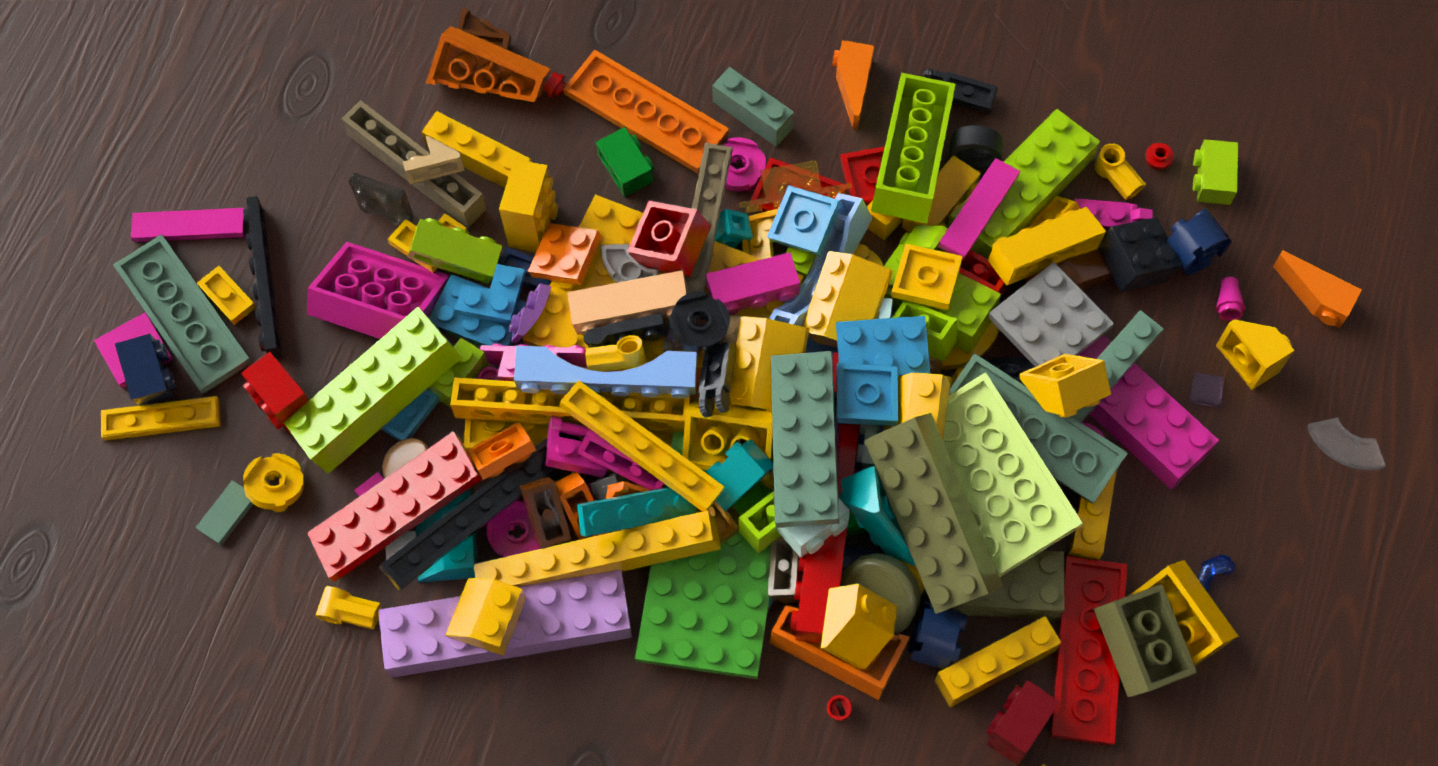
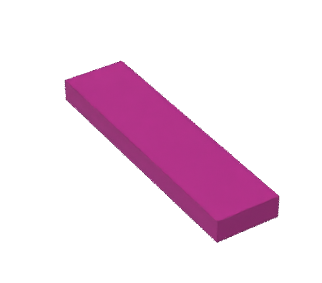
M995 158L939 242L938 247L948 253L962 256V261H964L1019 177L1020 171Z
M244 208L132 213L131 239L133 242H150L161 234L166 241L245 237Z

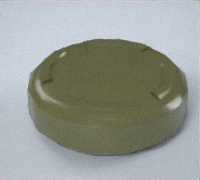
M878 553L861 556L852 562L841 575L840 587L860 584L897 606L894 635L908 628L920 609L921 592L916 577L905 564L892 556Z

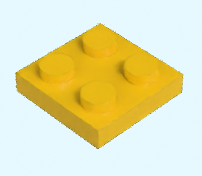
M905 244L891 291V297L949 310L962 263V256Z

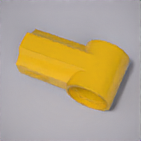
M1107 144L1101 149L1094 165L1098 175L1107 178L1125 200H1130L1144 189L1146 183L1126 161L1125 152L1122 147L1117 144ZM1105 159H1111L1114 163H1109Z
M633 335L621 338L616 345L586 348L588 370L606 372L622 369L624 371L648 363L642 340Z
M326 586L316 612V617L333 624L340 625L344 622L374 630L379 621L378 610L381 609V604L351 596L349 592L336 587Z

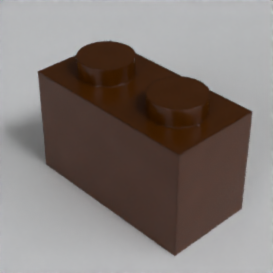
M545 477L520 485L536 543L543 549L570 540L571 536L555 481Z

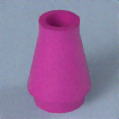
M1226 277L1221 280L1216 311L1219 317L1225 321L1239 320L1246 309L1239 288V281L1235 277Z

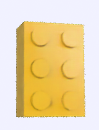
M517 159L513 160L499 207L509 248L536 253L548 224L557 217L556 191L552 190L553 177L549 176L547 165Z

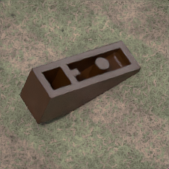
M1099 250L1075 256L1057 264L1084 293L1113 278Z

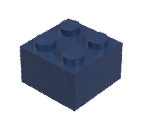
M149 333L114 343L129 395L133 402L140 406L174 397L173 388H177L173 372L169 371L168 367L166 368L164 361L169 360L166 347L164 343L161 344L160 339L156 340Z

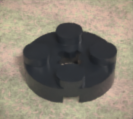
M693 292L682 296L676 302L669 320L670 331L684 350L707 351L717 347L725 340L730 316L726 306L718 298L715 300L712 297H708L707 293ZM695 316H699L701 320H707L704 327H698L693 324Z

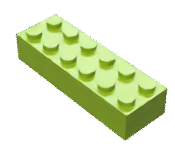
M901 73L871 212L927 224L954 95V83Z
M1056 109L1004 161V163L1020 171L1019 177L971 250L988 259L992 246L998 239L1011 237L1026 228L1055 196H1058L1094 159L1100 141ZM969 197L950 215L947 225L948 229Z
M417 307L289 417L284 424L308 457L329 474L463 357L426 314Z

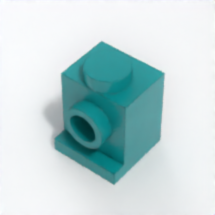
M725 209L720 213L715 238L716 242L735 248L744 239L750 241L753 238L747 213Z

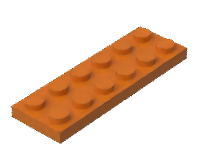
M596 50L591 53L563 88L564 95L621 129L625 127L631 135L634 134L638 139L699 174L705 142L721 145L729 135V128Z

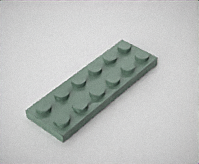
M162 234L113 264L202 395L252 363Z
M831 351L771 356L776 528L839 524Z
M974 353L950 388L949 395L986 372L1054 479L1094 504L1128 453L1072 416L1062 418L1058 414L1045 412L1026 386Z

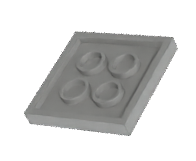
M1054 262L989 312L988 318L1035 367L1063 354L1078 356L1112 329L1114 325L1103 311Z

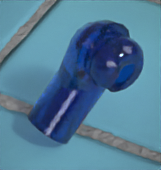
M1223 554L1210 558L1202 563L1197 579L1205 590L1208 591L1214 575L1219 573L1224 575L1231 574L1235 570V562L1231 560L1230 556Z

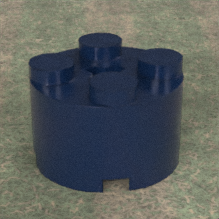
M1207 209L1199 211L1189 221L1181 219L1171 228L1173 234L1167 239V243L1173 248L1176 256L1182 263L1180 270L1187 275L1196 274L1212 264L1210 259L1216 254L1220 258L1232 243L1228 234Z
M924 600L919 609V612L924 613L922 619L915 620L908 650L912 654L908 657V660L943 670L951 666L953 661L957 662L959 658L961 644L956 642L959 632L964 631L967 614H963L960 610L954 608L935 614L931 602Z

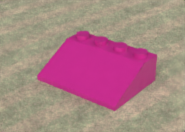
M346 241L308 287L307 315L381 339L417 307L429 318L450 275L438 271L432 273L423 266Z

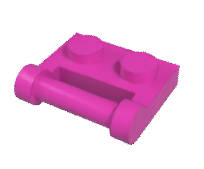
M552 416L548 426L546 466L602 478L607 472L606 467L577 453L582 444L581 441L559 437V433L585 438L589 428L564 422L561 418Z

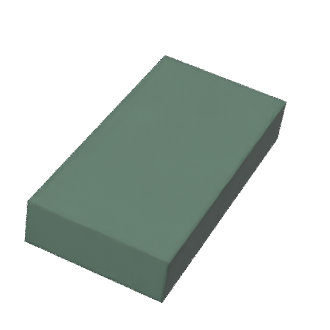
M232 480L195 528L222 546L253 505L245 496L244 487Z

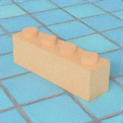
M683 270L568 292L573 328L577 335L581 334L584 336L587 330H593L596 327L659 313L664 318L670 319L676 302L682 296L689 294Z

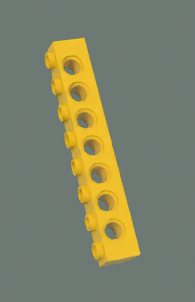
M454 377L450 406L455 418L549 425L551 417L555 416L561 418L564 422L585 426L559 407L560 401L566 394H555L547 389H539L538 393H526L517 388L514 381ZM599 391L601 397L649 432H684L685 410L691 404V395L688 398L680 399L671 397V394H659L658 397H644L641 393L629 392L628 396H614L611 392Z

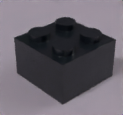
M1158 217L1111 226L1098 246V250L1120 293L1165 283L1182 266L1175 251L1167 243L1168 236Z

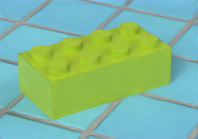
M902 244L898 245L884 265V267L893 271L884 297L893 299V315L904 301L891 297V291L905 247ZM959 273L949 310L920 305L956 318L958 342L955 347L970 354L992 322L988 315L989 312L999 305L1001 294Z

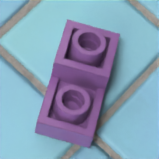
M540 283L534 292L530 291L526 308L523 307L518 315H513L509 327V332H513L511 342L518 343L535 324L545 307L551 286Z

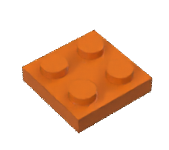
M549 223L528 272L535 278L582 285L602 235L598 230Z
M517 422L467 451L482 479L485 480L488 477L493 478L500 475L506 467L515 462L525 461L531 456V453L536 451V448L520 422Z

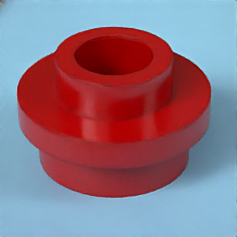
M554 72L547 80L543 90L548 93L547 96L549 98H552L554 95L559 97L562 94L563 88L567 84L564 82L566 77L564 74L559 75Z
M1154 143L1148 147L1145 159L1152 169L1162 170L1171 165L1174 153L1168 145ZM1156 153H1160L1164 155V157H1159L1156 155Z

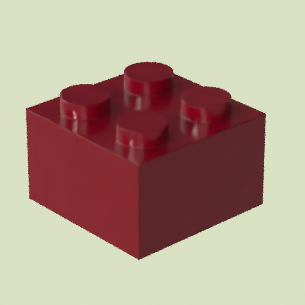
M1028 680L1022 688L1016 685L1003 705V708L1007 710L1006 713L999 710L987 729L986 733L990 735V738L986 744L1018 766L1060 701Z

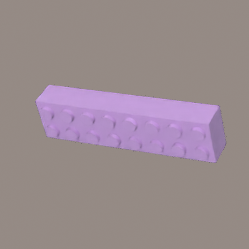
M616 570L519 586V588L523 589L526 601L504 656L446 637L445 634L461 596L380 609L378 612L384 669L393 678L632 638L622 571Z

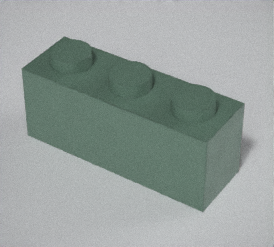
M731 67L712 85L713 103L775 147L793 129L794 111Z

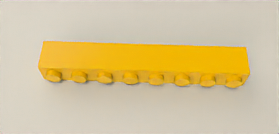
M703 511L474 564L475 578L495 579L519 587L616 570L623 572L720 550L721 546L716 520L709 511Z

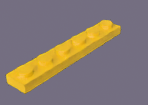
M578 380L560 401L559 407L702 512L708 511L723 492L725 486Z

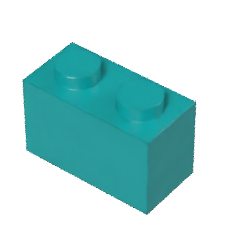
M752 439L744 444H741L739 441L735 443L725 453L728 458L722 464L720 461H717L705 472L725 486L723 492L716 500L724 511L738 503L773 469L774 463Z

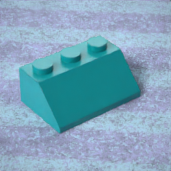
M875 466L841 479L843 493H840V500L855 515L859 527L865 528L868 531L875 546L879 545L886 555L916 566Z
M473 487L416 525V536L420 535L474 494ZM477 532L418 577V582L475 578L474 564L478 563Z

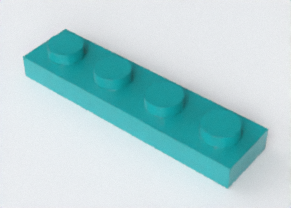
M670 487L577 504L580 534L585 537L696 513V506Z

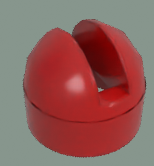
M836 695L828 701L827 712L834 720L844 721L851 716L853 705L845 696ZM839 701H841L843 708L846 712L844 716H841L840 710L836 704Z

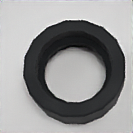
M970 125L955 130L951 135L950 158L954 155L975 170H987L995 158L1002 161L1003 137L996 130L984 126Z

